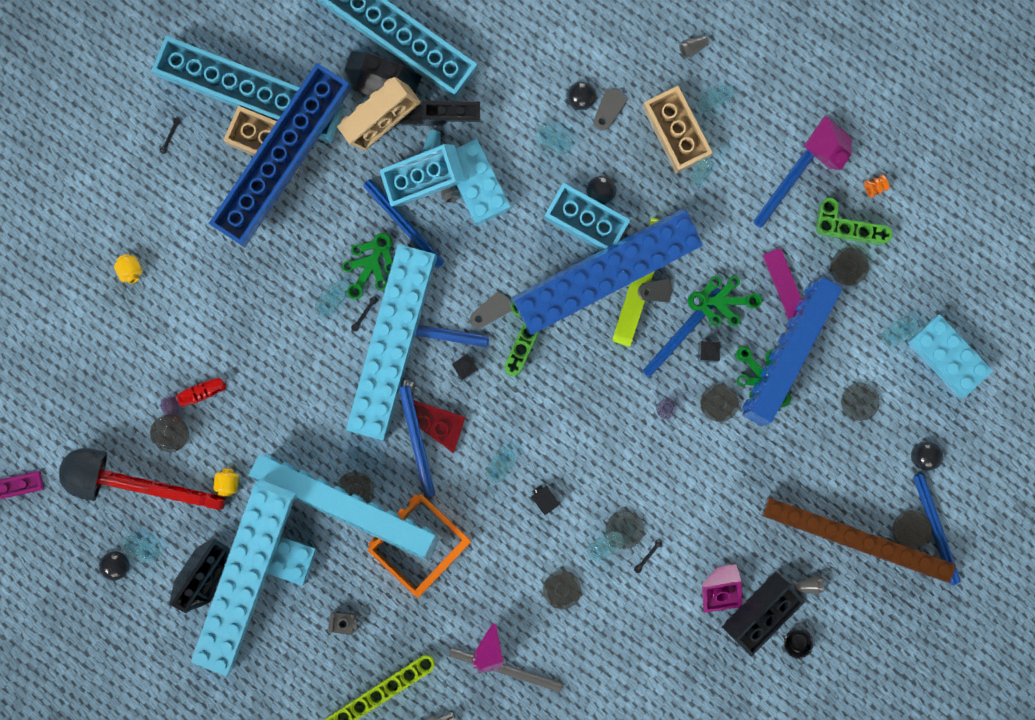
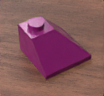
M824 115L803 147L829 169L842 170L852 155V138L829 117Z
M736 564L717 567L703 582L702 598L704 613L739 608L742 605L741 579Z
M496 623L490 626L475 650L474 657H471L473 669L477 668L478 674L500 670L504 661Z

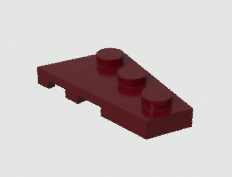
M413 400L420 429L454 454L466 417Z

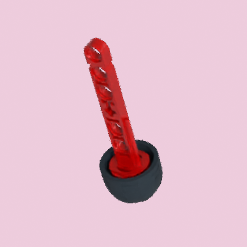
M90 448L76 449L63 459L59 468V480L63 488L74 497L90 501L97 499L102 484L217 510L224 509L226 498L220 495L106 471L107 452Z

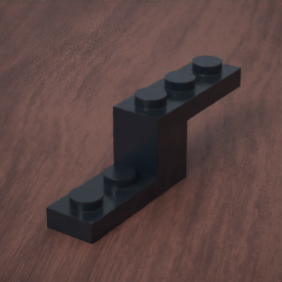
M423 101V105L415 107L396 125L443 126V121L480 122V102Z

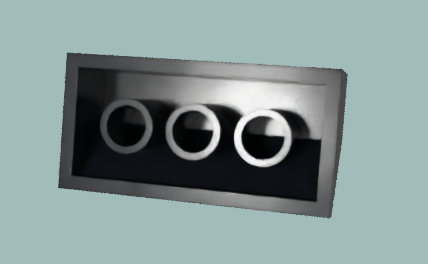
M775 572L740 606L732 617L727 619L722 628L752 657L805 601L790 583Z

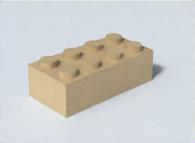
M393 77L388 79L380 90L373 92L365 103L358 105L350 116L344 117L337 128L350 145L365 151L417 107L421 101L409 85Z
M679 86L644 102L642 108L676 174L711 157L713 153Z
M238 106L223 141L230 147L254 156L277 121Z

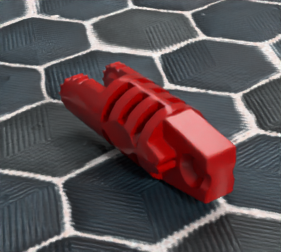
M215 378L189 387L176 396L179 405L183 407L213 397L215 394L225 390L227 386L222 379Z

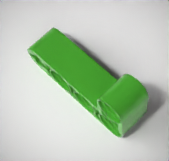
M833 198L825 199L818 207L815 228L816 232L821 236L874 245H884L893 236L891 229L887 226L837 218L839 207L838 202ZM824 204H830L832 212H827L824 209ZM822 222L829 224V231L822 229ZM841 225L848 228V234L841 232ZM860 228H863V229L866 230V232H867V236H866V237H862V236L859 234V229H860ZM881 232H883V235L886 236L884 239H881L880 235H875L872 237L873 234H879Z
M512 302V304H511V311H512V313H513L515 316L521 318L519 312L515 311V309H514L515 304H514V302ZM524 323L505 363V372L512 377L519 375L539 334L538 331L533 337H526L524 330L527 328ZM517 346H525L527 352L524 355L517 354ZM512 355L517 359H523L522 362L519 360L516 367L519 368L518 371L510 372L508 365H513L515 358H511Z

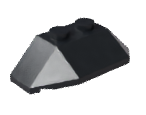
M351 51L345 66L355 91L367 96L380 90L384 83L393 77L409 85L416 94L422 76L401 64L367 52Z
M214 538L197 547L174 580L169 605L184 613H188L190 610L210 603L217 590L230 548Z

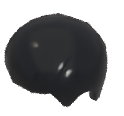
M576 82L566 92L567 102L576 110H587L596 101V91L586 82Z
M597 176L588 183L586 192L588 197L604 205L614 199L617 188L614 181L609 177Z
M920 442L911 451V461L918 469L933 471L943 461V451L935 443Z
M119 551L105 554L99 563L100 573L110 581L122 579L129 570L127 557Z
M801 628L792 629L785 636L784 649L793 658H805L812 652L813 637L807 630Z

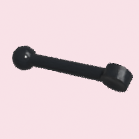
M178 117L173 119V127L163 147L160 148V153L162 154L167 152V146L177 125L181 123Z
M375 297L370 298V303L356 324L351 326L352 331H358L360 323L372 305L376 304L377 299Z
M656 540L655 546L639 565L634 567L636 573L642 571L643 565L655 550L662 546L661 540Z

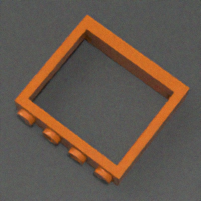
M415 494L408 501L410 505L405 510L401 508L397 514L401 520L404 521L422 502L462 540L433 572L416 588L377 550L384 542L383 540L374 537L368 544L370 548L367 550L417 599L472 542L423 494L419 496Z

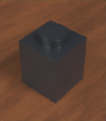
M699 342L698 362L718 363L720 361V342Z
M468 354L452 364L462 381H465L479 371Z
M540 485L532 491L534 495L531 498L544 516L560 505L547 486L543 488Z

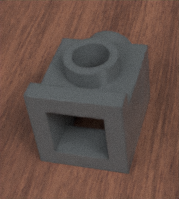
M330 613L328 633L352 635L354 631H357L358 619H355V614ZM342 620L347 623V626L344 628L340 626V621Z

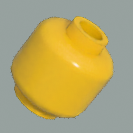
M130 254L118 257L114 264L115 272L121 282L135 283L143 272L138 259L135 256H130Z
M222 468V472L215 474L213 489L218 492L217 495L233 497V494L238 492L240 477L234 473L233 469Z

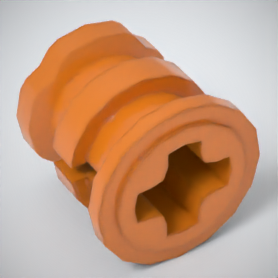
M880 175L878 179H871V182L868 180L864 181V187L868 196L874 198L875 194L879 195L883 191H887L889 183L884 175Z

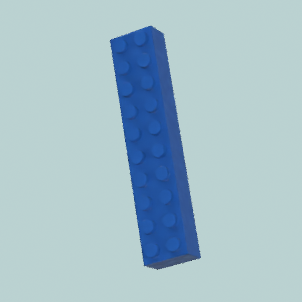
M319 63L315 64L208 224L245 248L352 89L347 81Z
M681 209L511 298L528 332L532 335L702 247L703 244L688 212Z

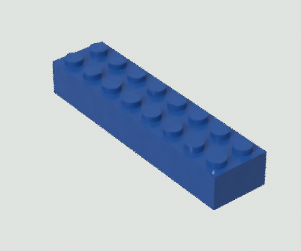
M824 277L814 280L812 284L809 283L804 290L806 294L804 299L800 300L795 307L797 313L788 320L786 333L783 332L779 337L778 343L780 344L777 350L774 349L771 352L769 365H765L760 373V376H762L759 383L756 382L751 390L753 395L750 400L747 399L742 407L744 410L742 416L760 426L772 423L843 289L842 287Z

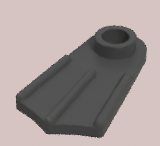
M606 89L593 121L594 126L598 130L608 129L626 103L627 99L620 90ZM604 119L606 123L601 125L599 120Z
M670 278L642 283L638 288L640 299L669 302L673 291Z
M497 291L471 314V325L475 328H482L511 312L509 298ZM477 316H480L482 318V322L477 323L475 321V318Z

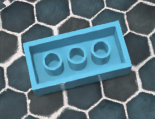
M475 139L456 148L466 180L456 186L476 227L510 211V205L478 140Z
M443 144L379 170L390 206H403L466 181L455 145Z
M565 183L560 187L544 216V220L600 251L619 242L630 222V219Z
M940 314L933 317L907 342L959 398L966 397L993 372Z
M281 535L268 574L301 586L305 585L318 548Z

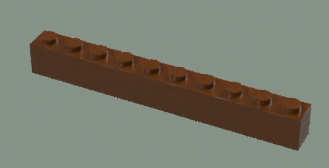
M767 498L761 514L762 517L946 583H950L956 564L772 498Z

